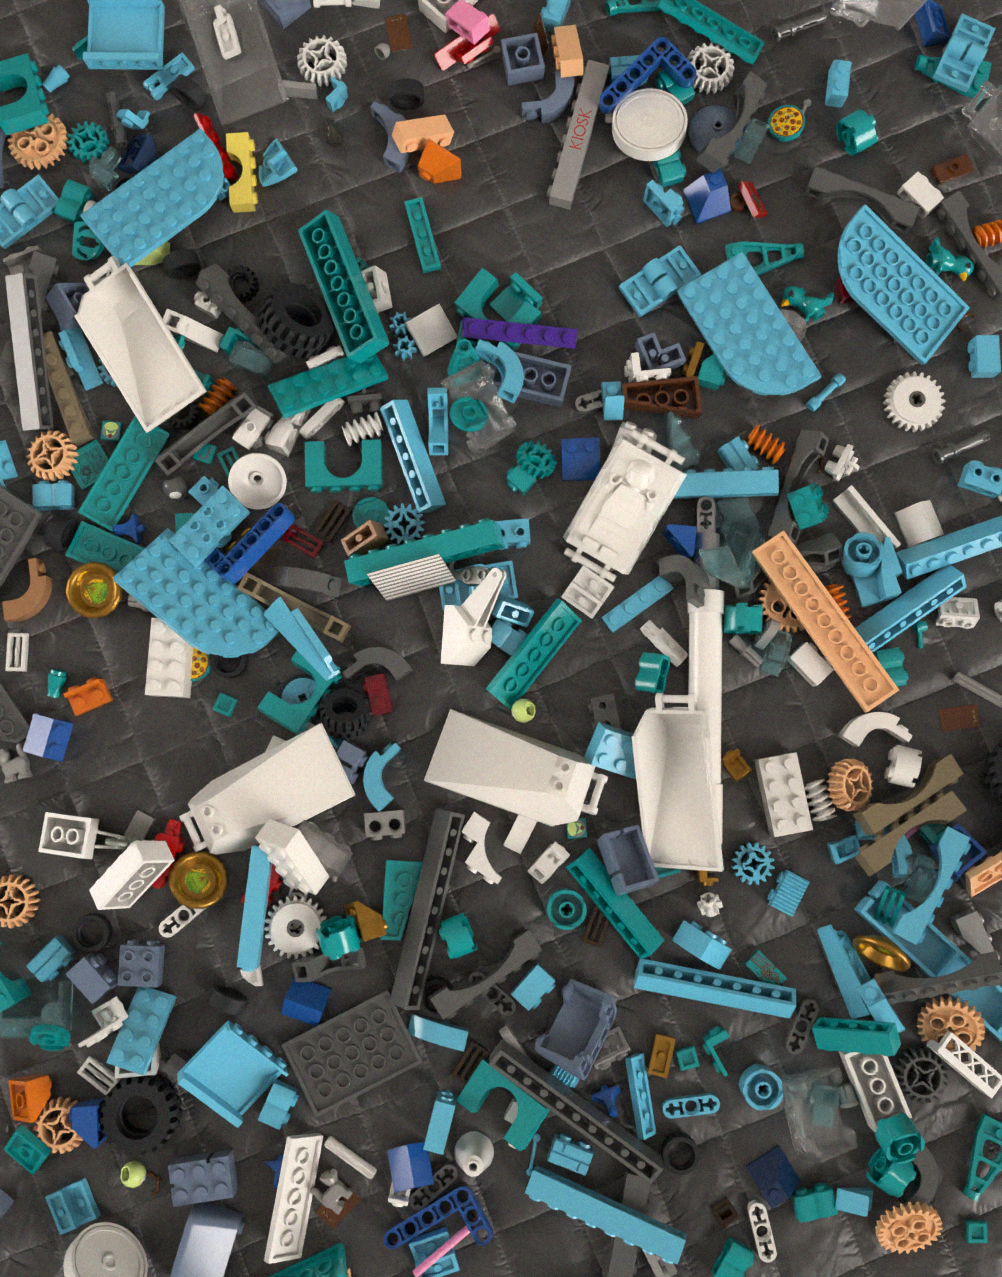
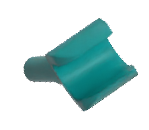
M919 621L913 625V629L917 633L918 648H923L922 632L928 630L926 621Z

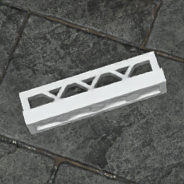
M852 485L831 501L857 533L873 534L880 543L886 537H890L894 549L901 545Z
M947 1031L939 1043L931 1039L926 1045L976 1089L988 1097L993 1098L1002 1085V1076L952 1032ZM953 1039L955 1049L948 1051L945 1047ZM968 1052V1061L961 1062L960 1053ZM981 1064L982 1073L975 1074L974 1065ZM994 1075L997 1079L990 1087L988 1085V1076Z

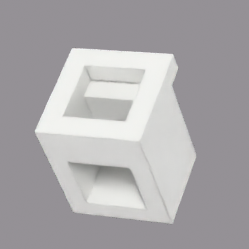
M198 291L194 297V304L197 309L217 319L222 310L211 299L209 302H206L209 297L203 291Z

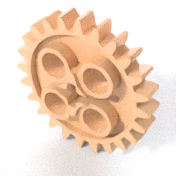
M47 114L49 123L10 134L12 138L8 139V142L11 144L8 148L19 164L21 163L24 167L28 166L31 170L34 166L40 170L41 165L47 169L48 163L54 166L53 160L60 161L58 156L65 155L62 150L68 149L65 144L69 141L67 138L68 132L58 117L55 118L53 114L50 116Z
M768 579L769 584L764 583L762 585L766 590L759 591L763 597L757 599V601L762 602L763 616H767L764 622L766 623L770 618L780 622L778 632L782 628H784L785 633H788L790 628L793 633L797 632V627L800 631L804 630L800 621L791 616L792 610L789 606L786 610L787 603L770 579ZM774 603H778L781 606L780 612L774 611ZM786 610V617L783 618V613Z
M941 996L939 1002L933 998L932 1004L926 1002V1008L921 1007V1013H918V1034L922 1035L921 1040L927 1041V1044L931 1039L939 1043L947 1031L952 1032L973 1051H976V1045L981 1046V1040L985 1039L984 1018H981V1012H975L974 1005L968 1007V1001H965L963 1004L960 1003V997L953 1001L951 996H949L948 1000ZM953 1039L945 1047L948 1051L955 1049Z
M918 1201L915 1205L908 1202L907 1206L900 1203V1208L893 1206V1211L886 1210L887 1215H880L881 1220L876 1221L875 1233L880 1245L884 1246L885 1250L890 1249L892 1253L898 1250L899 1254L906 1250V1253L909 1254L912 1249L914 1252H917L919 1247L925 1249V1244L931 1246V1240L937 1241L936 1236L941 1235L940 1230L943 1229L941 1225L943 1223L937 1210H934L933 1206L928 1207L927 1203L921 1206Z

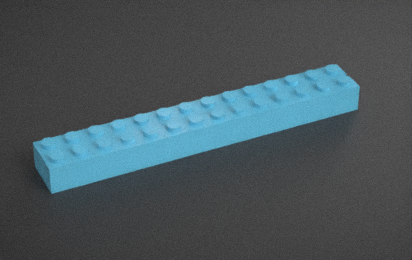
M879 880L868 892L870 897L865 896L854 908L882 936L896 943L909 960L928 978L953 973L973 962L933 924L930 926L926 925L923 931L926 933V936L922 943H917V945H912L892 934L899 917L915 909L905 899L893 927L889 926L887 922L885 924L881 923L882 920L880 919L878 921L874 920L885 888L890 886L884 881ZM888 893L880 914H885L893 893ZM896 895L888 916L889 918L893 916L900 898L899 895ZM1000 985L980 987L976 990L958 991L955 994L947 993L948 996L952 997L953 1001L960 997V1003L963 1004L965 1001H968V1007L974 1005L975 1012L980 1011L981 1018H984L985 1030L1002 1044V987Z

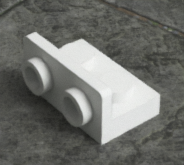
M950 598L937 607L939 616L935 622L937 626L974 628L980 619L977 599Z

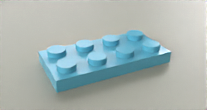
M137 987L127 1011L129 1017L123 1021L124 1025L119 1030L106 1063L145 1076L177 997L149 987Z

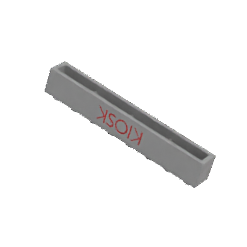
M588 60L587 66H583V75L580 76L583 79L582 84L578 83L576 89L578 98L577 101L573 100L571 107L573 115L572 118L568 117L566 125L568 133L564 134L561 145L564 146L563 151H559L556 162L559 165L558 168L553 170V186L549 185L547 191L550 205L571 209L598 113L600 96L604 92L610 65Z

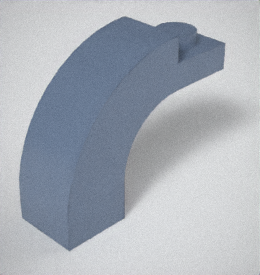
M560 70L555 71L554 93L545 100L523 102L522 119L533 120L541 117V124L560 117L571 103L574 90V76L561 78Z

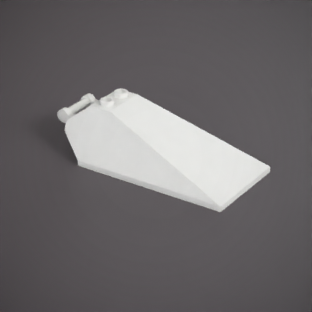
M111 256L107 263L91 275L88 274L84 277V281L90 290L82 296L78 313L74 317L143 429L148 433L207 391L127 263L120 266L119 260L115 256ZM113 269L114 272L96 285V281Z
M656 693V708H650L645 711L633 736H631L642 833L654 867L722 872L724 868L715 777L706 711L704 708H697L696 693H689L688 695ZM664 703H688L689 708H665Z
M450 709L424 781L553 827L577 821L581 811L596 815L600 795L604 784L607 783L608 777L603 774L594 773L595 766L590 765L579 754ZM594 780L596 785L590 804H583L590 782Z
M320 723L212 780L189 801L188 805L191 811L179 816L181 822H184L195 852L208 847L212 854L239 852L259 844L255 837L269 819L293 827L355 796V793L323 724ZM192 817L195 818V821L205 840L204 842H201L200 837L191 820Z

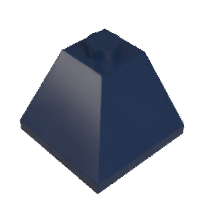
M150 134L133 136L117 169L127 174H138L156 161L158 157L153 137Z
M779 1145L746 1165L747 1170L771 1209L789 1199L801 1182Z

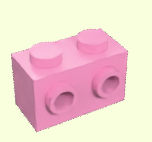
M464 0L457 1L445 13L449 28L474 45L490 30L487 15Z

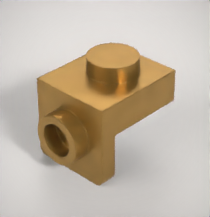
M738 748L734 751L729 750L722 758V766L735 783L752 773V769L741 757V751Z

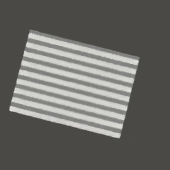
M439 554L367 574L386 601L457 582Z

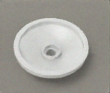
M247 454L239 458L229 472L228 484L230 492L245 507L250 509H266L273 506L282 498L286 489L287 481L283 467L276 459L267 454ZM259 475L261 479L256 481L254 476Z

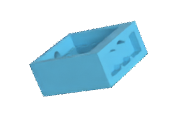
M442 1090V1092H437L423 1150L441 1155L444 1153L457 1096L453 1095L452 1091Z

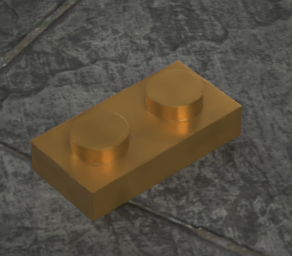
M697 341L695 347L691 346L688 357L691 358L689 364L685 363L682 375H685V377L694 376L704 343Z
M655 1032L647 1068L648 1074L667 1078L676 1040L675 1037Z

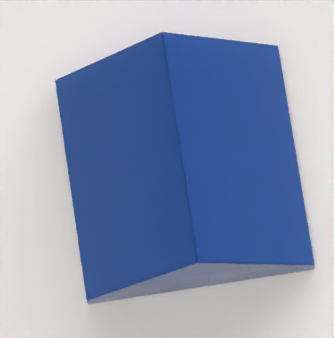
M922 0L914 15L924 47L949 42L951 34L943 7L933 0Z
M667 525L662 535L679 555L690 559L694 555L696 527Z
M294 976L284 998L281 1014L313 1026L319 1025L332 988L315 982H296Z
M425 1142L408 1144L387 1150L394 1193L434 1184L429 1153L427 1150H423Z

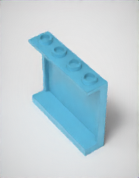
M87 0L89 4L87 52H83V60L88 69L163 70L165 6L162 0Z
M228 1020L177 1073V1080L180 1086L238 1128L243 1123L242 1115L281 1074L287 1077L288 1071L287 1063L284 1059L275 1057L267 1046H261L253 1035L250 1034L248 1036L239 1024H233Z

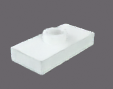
M255 408L249 413L232 439L249 450L271 420L270 417Z

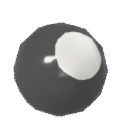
M180 476L163 481L162 485L165 495L172 499L183 497L187 489L186 482Z

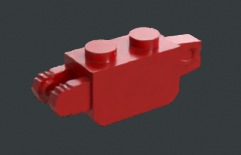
M169 819L165 831L155 836V841H166L174 858L171 865L152 884V887L155 889L166 886L169 873L174 863L178 860L179 853H182L184 850V836H181L183 822L179 820Z

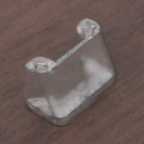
M482 360L441 381L443 387L449 389L451 400L455 401L460 397L469 396L472 399L482 401L488 410L487 422L484 427L478 431L466 434L467 438L471 439L467 441L469 449L476 453L484 452L514 432V427L516 426L513 417L509 416L502 398L497 396L498 388L492 377L494 371L489 363L486 364Z
M831 1065L789 1074L780 1078L783 1085V1103L793 1147L800 1157L822 1163L858 1147L854 1130L842 1124L834 1086H839L842 1083L840 1066Z

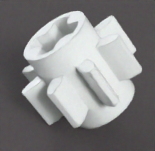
M708 892L700 896L701 901H698L697 905L701 915L714 917L720 914L719 908H722L723 905L718 894L714 895Z

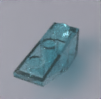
M671 411L666 416L668 449L678 451L677 454L685 458L682 465L675 461H672L671 464L674 468L684 472L698 464L700 453L696 447H692L689 442L691 441L689 434L682 430L680 419Z

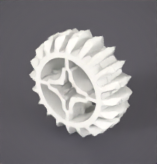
M316 35V40L309 38V43L303 42L304 48H299L300 54L297 55V65L301 75L305 77L307 82L311 81V83L315 84L318 82L320 87L322 83H325L328 87L332 77L341 80V74H345L347 57L344 48L340 46L337 40L333 41L332 37L327 40L325 35H323L322 39H319ZM330 53L336 57V61L332 60ZM309 61L315 66L314 69L308 65Z
M712 42L709 46H706L705 43L702 47L697 45L695 51L692 50L687 57V60L694 67L697 62L700 63V69L696 70L697 73L693 83V89L699 88V93L705 90L706 94L709 91L715 94L717 89L722 91L724 86L727 87L729 81L732 80L734 61L730 59V53H725V48L719 49V44L716 47L713 46ZM719 67H722V70H723V74H722V75H719V74H718V72H719V70H718ZM685 74L686 78H691L689 74Z

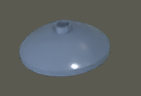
M711 105L700 109L692 117L688 127V138L693 149L700 154L703 147L713 137L718 139L728 134L734 123L736 113L720 105ZM743 136L738 142H735L734 145H736V149L734 150V152L740 146Z

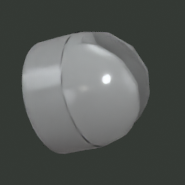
M380 43L374 48L375 54L380 60L384 61L389 57L390 47L388 44Z

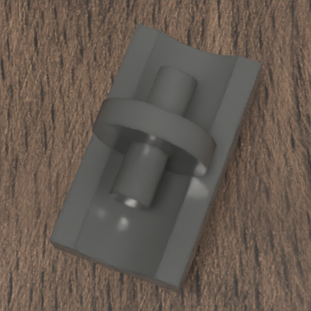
M367 388L355 392L356 396H347L353 416L363 415V407H370V414L374 415L375 412L381 414L380 408L383 405L382 394H375L374 389L367 390Z

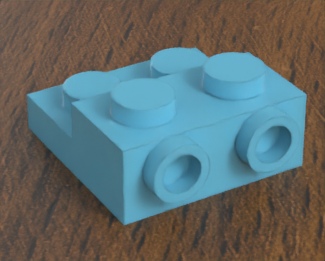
M653 179L647 184L643 202L666 227L672 223L673 225L682 218L680 214L685 209L682 206L681 196L672 189L665 193L663 187L659 183L656 184Z

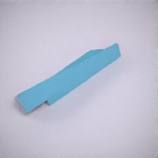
M277 598L264 612V616L326 681L339 674L340 672L333 663L329 652L300 610L296 608L290 612L282 598Z
M831 924L819 928L817 932L850 1017L856 1019L870 1015L871 1013L856 987L871 980L847 933L842 930H834Z

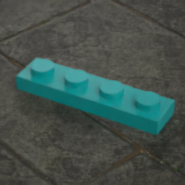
M423 198L404 201L423 274L441 269Z

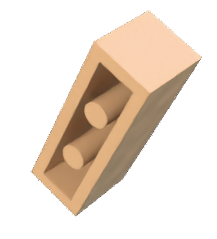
M576 25L554 27V35H551V46L553 47L556 70H560L561 78L583 75V55Z
M444 114L396 122L392 137L400 153L423 150L429 139L442 147L450 145L454 130Z

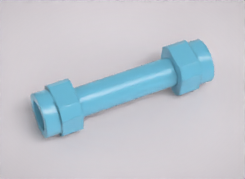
M837 373L830 380L831 383L806 403L810 411L814 412L835 388H839L846 381L841 373Z

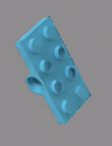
M961 14L932 78L966 93L979 65L986 55L989 42L996 28Z
M39 174L17 191L9 189L0 197V245L4 250L54 213L59 198Z
M679 245L660 259L655 258L648 262L640 272L620 284L619 290L640 318L675 295L678 289L697 279L702 274L681 245Z
M222 485L169 541L197 568L216 547L221 548L231 540V532L250 514V511Z
M512 561L487 565H470L485 566L491 570L493 568L505 570L506 579L499 594L512 599H518ZM455 579L457 582L440 586L443 611L445 605L461 606L479 584H466L459 579Z

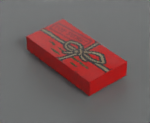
M742 181L738 184V188L752 216L756 218L765 217L767 211L753 183Z

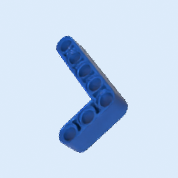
M659 37L601 94L599 110L603 114H611L617 104L628 94L634 92L659 66L682 88L692 86L697 73L696 68L667 38ZM662 47L665 51L659 52L657 48ZM648 60V61H650L652 64H651V65H646V64H644V61ZM670 61H676L678 65H672ZM637 74L638 78L634 79L630 75ZM683 74H689L691 78L686 79L683 77ZM623 87L625 91L619 92L616 88ZM610 100L612 104L606 105L603 101Z
M275 504L227 555L216 547L204 561L228 583H237L293 524L295 520L294 514L284 504Z
M462 1185L388 1230L384 1235L383 1241L387 1248L396 1249L458 1210L477 1244H487L493 1237V1228L473 1189L468 1185ZM460 1190H465L468 1193L467 1201L460 1199ZM443 1201L450 1203L451 1209L449 1212L442 1209ZM470 1209L477 1211V1220H472L469 1217ZM426 1211H429L433 1214L432 1222L426 1221ZM408 1222L415 1224V1233L409 1232L407 1228ZM482 1228L488 1232L487 1239L479 1237V1229ZM391 1233L398 1235L397 1244L390 1240Z

